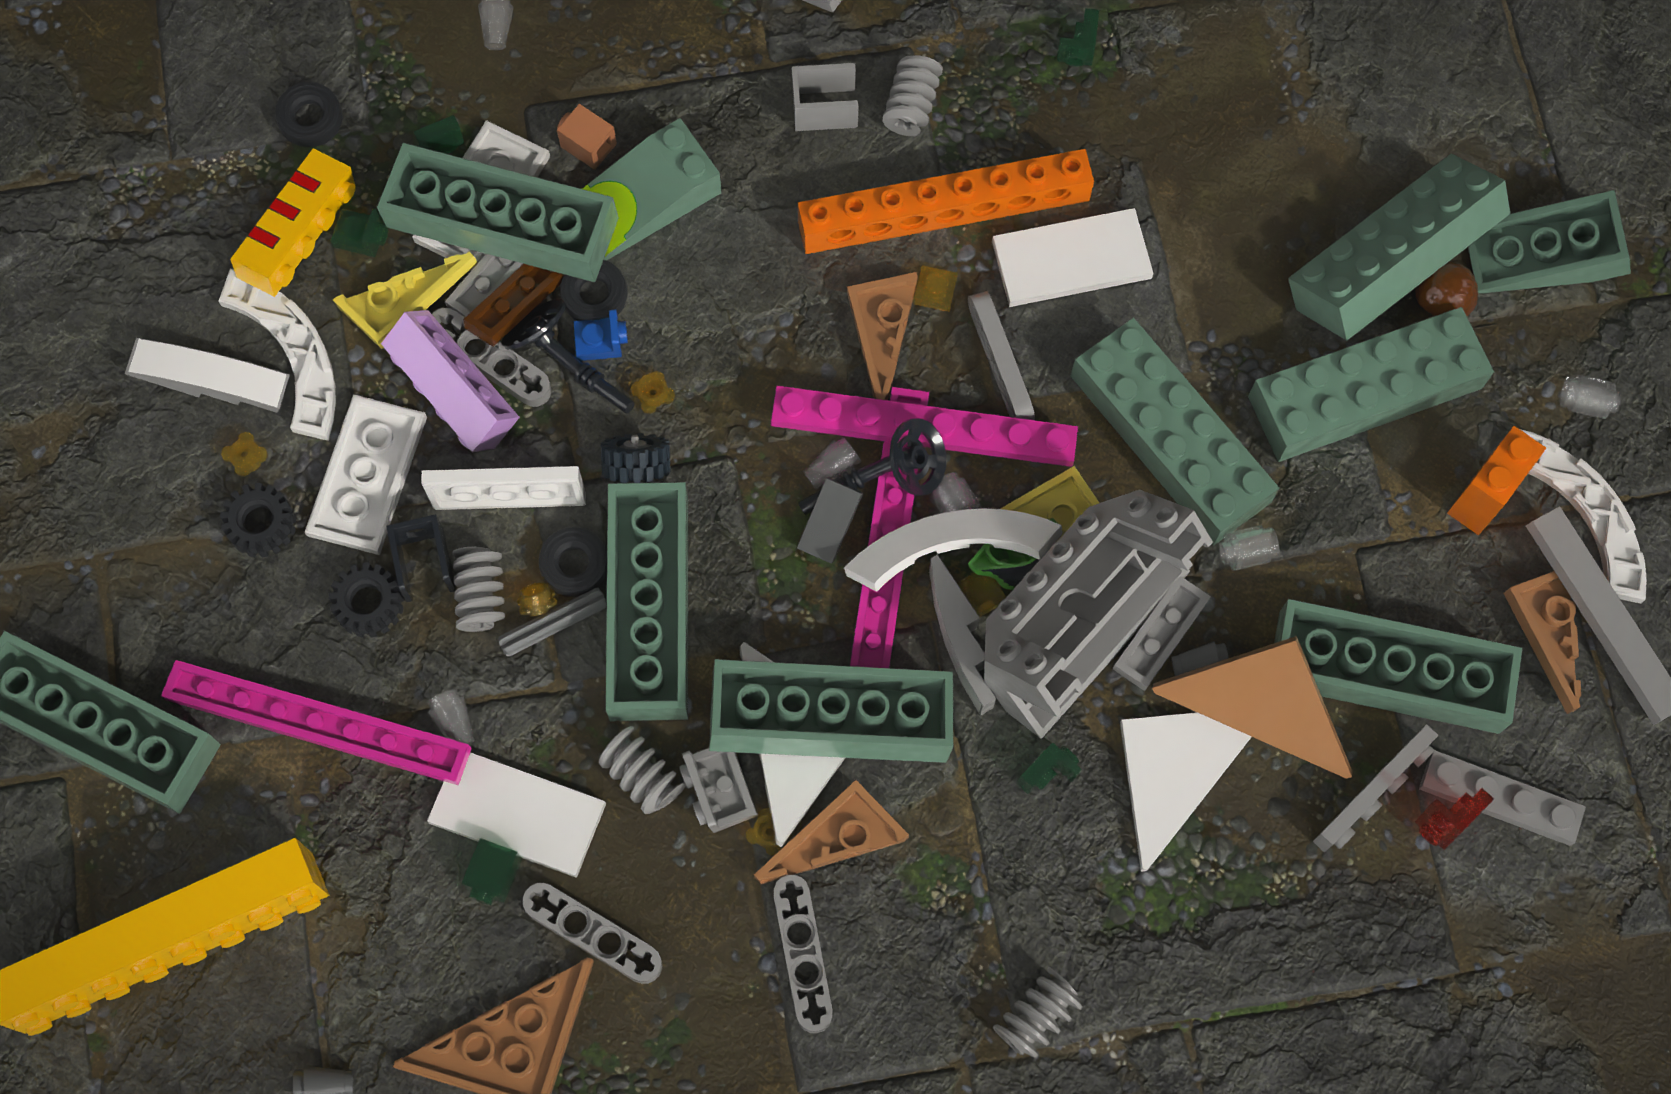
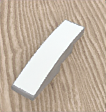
M136 338L125 371L126 375L195 397H200L201 394L236 405H239L241 401L276 413L280 409L289 379V374L211 352Z
M936 555L931 558L929 567L934 608L946 649L960 682L981 716L994 708L996 697L979 673L984 669L985 653L971 633L978 627L979 616L939 556Z

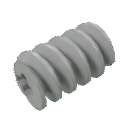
M920 55L905 56L898 62L897 73L893 78L894 85L890 89V98L886 103L887 110L883 113L882 121L888 129L900 135L916 137L921 132L919 127H924L928 124L929 117L927 114L932 112L933 105L931 102L936 97L934 89L939 86L938 77L943 72V67L939 62Z
M463 547L453 550L452 554L457 558L453 562V569L458 573L454 576V584L458 587L455 591L454 599L459 602L455 607V614L460 617L456 621V628L466 632L490 630L494 628V622L505 618V613L493 610V607L504 604V598L493 596V592L503 589V583L492 581V577L501 575L503 569L491 566L492 562L502 559V554L483 547Z
M630 726L622 730L610 741L599 759V764L602 768L611 767L610 777L613 780L622 778L620 782L621 789L623 791L632 790L631 800L634 803L643 801L641 806L642 812L644 814H651L670 804L684 790L686 784L683 782L674 787L671 785L676 773L674 771L665 775L660 773L665 765V761L662 759L652 764L650 759L655 750L650 748L641 752L639 749L645 739L641 736L631 741L629 737L634 727Z
M1048 967L1047 971L1052 980L1043 976L1036 980L1041 992L1032 988L1026 990L1025 995L1030 1004L1021 1000L1014 1003L1019 1017L1007 1012L1003 1015V1019L1008 1028L998 1024L993 1026V1029L1002 1040L1020 1055L1025 1053L1037 1058L1039 1055L1033 1045L1034 1042L1037 1041L1048 1046L1050 1042L1044 1033L1046 1029L1057 1034L1061 1032L1055 1021L1057 1017L1070 1022L1072 1018L1066 1008L1069 1005L1079 1010L1083 1008L1077 997V992L1051 967Z

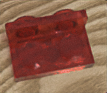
M1481 788L1473 797L1466 792L1450 809L1438 799H1435L1415 823L1420 827L1419 832L1427 842L1434 846L1439 845L1445 850L1494 798Z

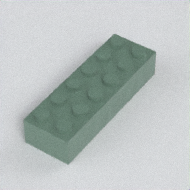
M405 143L401 146L377 206L387 228L591 282H596L619 219L613 197Z
M1451 153L1288 278L1296 310L1346 341L1510 214L1505 180Z
M1460 307L1257 379L1248 398L1277 461L1280 462L1481 390L1493 375L1494 370L1463 308Z
M1134 317L1075 359L1070 377L1176 503L1195 511L1212 539L1213 546L1271 504L1279 490L1278 485Z
M686 482L608 484L606 712L610 721L688 720V495Z
M1291 599L1287 600L1279 612L1274 643L1297 636L1322 697L1500 734L1513 723L1522 655L1521 647Z
M6 631L0 637V723L178 814L182 812L221 745L209 733Z
M719 659L714 661L709 751L946 763L953 749V672Z

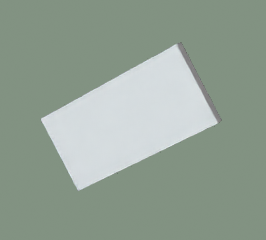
M485 121L464 154L463 159L538 177L549 160L550 153L545 148ZM417 235L412 236L414 243L445 258L470 252L476 261L479 262L485 255L482 252Z
M1135 208L996 235L992 238L1009 307L1152 279L1153 276L1152 266Z
M353 394L305 529V534L308 537L380 555L388 533L386 526L391 524L427 419L425 412Z
M578 466L422 470L421 484L435 510L586 505V492Z
M470 752L459 786L443 782L427 822L577 878L606 802Z

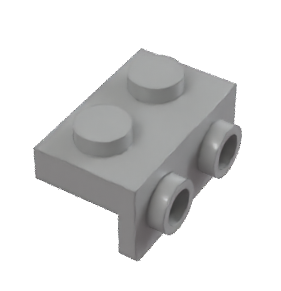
M708 748L694 754L690 750L682 753L686 764L679 767L687 788L693 786L695 788L699 801L694 802L693 807L700 825L707 823L711 831L715 833L758 816L735 752L709 751Z

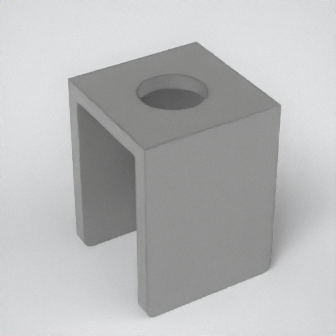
M854 63L792 66L795 131L858 127L859 106L857 100L800 103L799 94L854 91L856 72Z

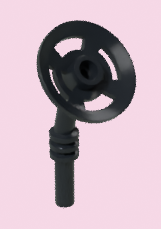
M553 299L536 307L504 336L502 345L505 349H517L535 343L537 347L542 346L544 350L574 375L575 382L587 388L589 392H597L625 414L633 409L635 402L604 380L605 376L603 373L598 372L589 363L583 364L553 338L555 333L552 328L560 320L566 308V304L562 299Z
M920 418L906 420L894 432L889 456L860 469L853 467L850 469V474L847 471L843 473V478L840 476L835 477L836 481L857 490V487L864 488V483L892 471L896 481L906 492L916 496L930 494L938 488L945 474L946 450L944 442L938 430L930 422ZM907 430H909V431H908V435H906V436H904V437H902V438L900 439V437L902 436V434H903L904 432H906ZM921 433L930 444L931 455L927 454L923 444L918 440ZM898 468L906 475V480L902 477ZM929 468H931L928 479L920 485L918 480L924 478ZM914 469H920V470L915 474ZM821 490L798 502L805 515L813 511Z

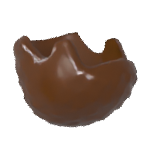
M1448 262L1415 288V298L1419 305L1433 316L1460 307L1463 308L1466 316H1468L1477 305L1478 285L1469 269L1462 264Z

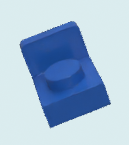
M617 309L609 310V318L594 321H573L576 357L579 361L622 357L621 344L628 343L626 321H619Z

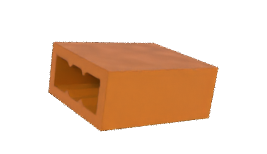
M1513 426L1487 458L1447 514L1479 535L1504 507L1546 450V447L1516 426Z

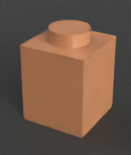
M578 104L572 113H566L561 118L557 127L560 147L594 170L617 144L614 126L581 104Z

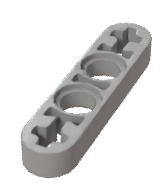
M983 291L968 296L972 319L1009 416L1035 420L1030 397L989 292Z
M441 308L432 313L439 323L448 324L451 321L455 332L460 335L458 340L455 334L445 329L446 332L486 378L530 407L541 406L549 400L552 390L548 376L513 350L505 349L500 341L494 347L483 341L485 343L483 352L478 355L468 354L465 351L466 344L470 340L480 338L465 329L463 321L465 317L450 308ZM508 359L515 364L514 370L505 376L496 374L494 371L496 363L500 360ZM522 372L524 380L531 385H535L539 381L542 391L539 393L532 391L528 394L526 384L519 380Z
M786 875L776 882L774 902L796 1019L803 1030L809 1033H819L824 1031L831 1023L832 1004L810 890L807 882L802 877ZM794 884L795 890L803 891L802 895L797 896L798 910L800 912L806 908L808 915L795 914L786 919L783 918L782 913H791L788 898L780 897V894L786 892V885ZM804 923L809 927L811 936L806 943L796 945L789 940L787 932L792 924ZM804 962L814 964L819 972L817 980L809 985L801 984L795 977L796 968ZM822 988L823 995L815 994L818 1009H825L826 1015L820 1017V1024L812 1025L811 1019H804L802 1013L809 1010L808 998L805 996L799 999L798 992L811 993Z
M536 883L525 891L523 907L525 912L536 922L635 982L649 984L660 976L662 960L658 951L652 946L549 884ZM545 892L549 893V902L558 909H560L562 901L567 903L559 912L555 924L550 922L555 915L549 910L541 908L538 912L534 911L536 905L532 898L535 895L542 897ZM573 912L583 913L587 918L585 929L578 934H571L564 927L566 917ZM612 932L620 937L621 946L616 953L606 955L599 950L598 942L602 935ZM630 942L636 945L630 950L632 954L642 959L647 954L652 956L650 962L654 969L651 972L644 970L641 975L637 974L638 967L628 958L625 959L623 966L617 963L626 955Z

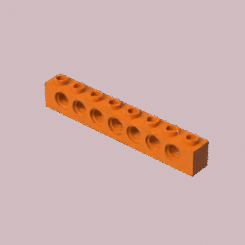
M1086 149L798 202V224L805 254L1087 202L1090 200L1094 178Z

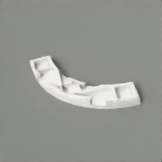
M230 268L219 298L220 305L242 313L261 324L280 343L291 363L295 377V407L290 429L294 433L329 441L336 406L335 381L327 350L317 330L306 314L291 299L289 300L281 292H278L275 297L238 279L234 269Z
M1521 430L1546 447V450L1528 474L1554 488L1580 513L1597 544L1603 574L1621 600L1640 604L1646 600L1647 582L1644 555L1640 552L1634 533L1636 530L1634 523L1615 491L1583 459L1580 458L1578 460L1567 451L1559 448V444L1550 439Z
M985 508L945 512L914 521L886 534L860 552L844 569L847 577L877 592L897 573L914 564L918 557L933 551L939 554L956 549L970 548V544L984 543L991 544L994 548L1027 554L1040 560L1063 534L1062 526L1039 516L1005 509Z

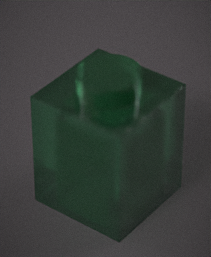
M480 838L462 880V885L468 891H471L468 897L491 906L493 900L504 904L522 861L519 853Z

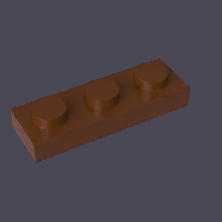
M523 264L463 319L465 329L494 347L561 284L565 274Z

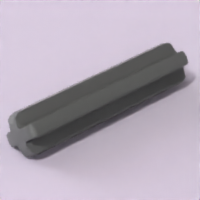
M594 588L500 635L498 643L506 656H512L605 609L607 601L599 588Z

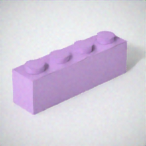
M429 310L404 312L381 343L390 354L392 362L402 368L413 381L414 388L429 400L434 406L436 414L450 425L458 435L461 444L472 452L495 449L520 418Z

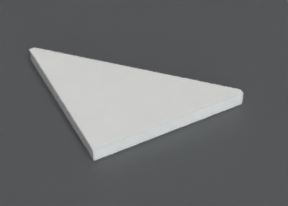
M744 642L740 646L742 661L773 662ZM759 754L774 826L775 841L778 846L782 847L845 758Z
M1198 712L1121 720L1120 727L1141 872L1147 871L1252 736Z

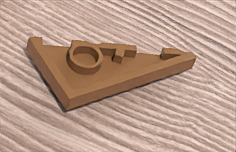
M917 272L847 287V295L874 399L887 401L889 399L917 285Z
M1555 571L1510 587L1503 594L1563 708L1569 714L1580 708L1579 698L1581 696V680H1576L1575 659L1579 657L1578 633L1574 622L1576 604L1574 601H1571V596Z
M855 780L754 874V878L760 884H765L786 875H795L905 842L909 838V834Z

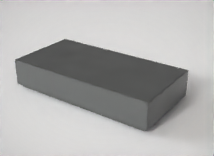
M829 477L826 478L797 549L831 564L834 563L863 492Z

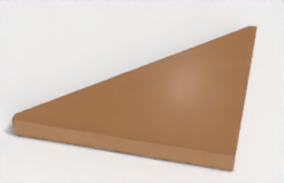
M1297 636L1153 684L1152 689L1159 696L1346 779L1352 777V769Z
M588 957L581 960L580 963L555 974L529 988L528 991L505 1001L477 1016L478 1018L456 1030L453 1029L404 1058L401 1057L394 1062L393 1067L478 1094H552L594 960Z

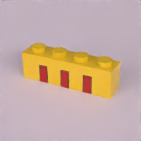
M313 148L230 260L236 277L273 297L277 295L282 287H286L293 279L295 269L301 260L311 255L315 247V241L320 234L332 226L335 214L342 204H346L352 199L355 192V183L351 167Z

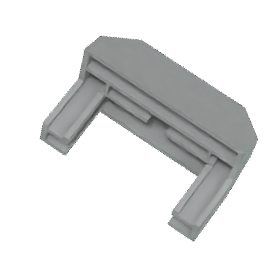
M1139 489L1088 507L1063 536L1051 546L1043 558L1024 576L1022 581L1000 602L998 607L986 619L984 682L1008 714L1040 739L1045 736L1140 629L1170 586L1179 576L1183 578L1187 576L1190 572V567L1193 565L1190 561L1192 556L1201 546L1208 548L1213 543L1195 511Z

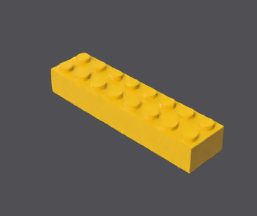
M293 838L1 969L0 1026L24 1034L27 1033L29 1036L42 1033L53 1026L52 1021L66 1015L67 1018H73L91 1010V1003L102 998L113 1000L122 997L130 992L129 986L142 980L145 983L157 981L169 974L168 969L182 962L183 965L194 964L207 957L206 951L221 945L222 948H228L245 940L244 934L257 928L260 931H265L280 925L283 922L282 917L298 911L299 914L316 909L321 905L320 900L330 895L313 853L298 839Z

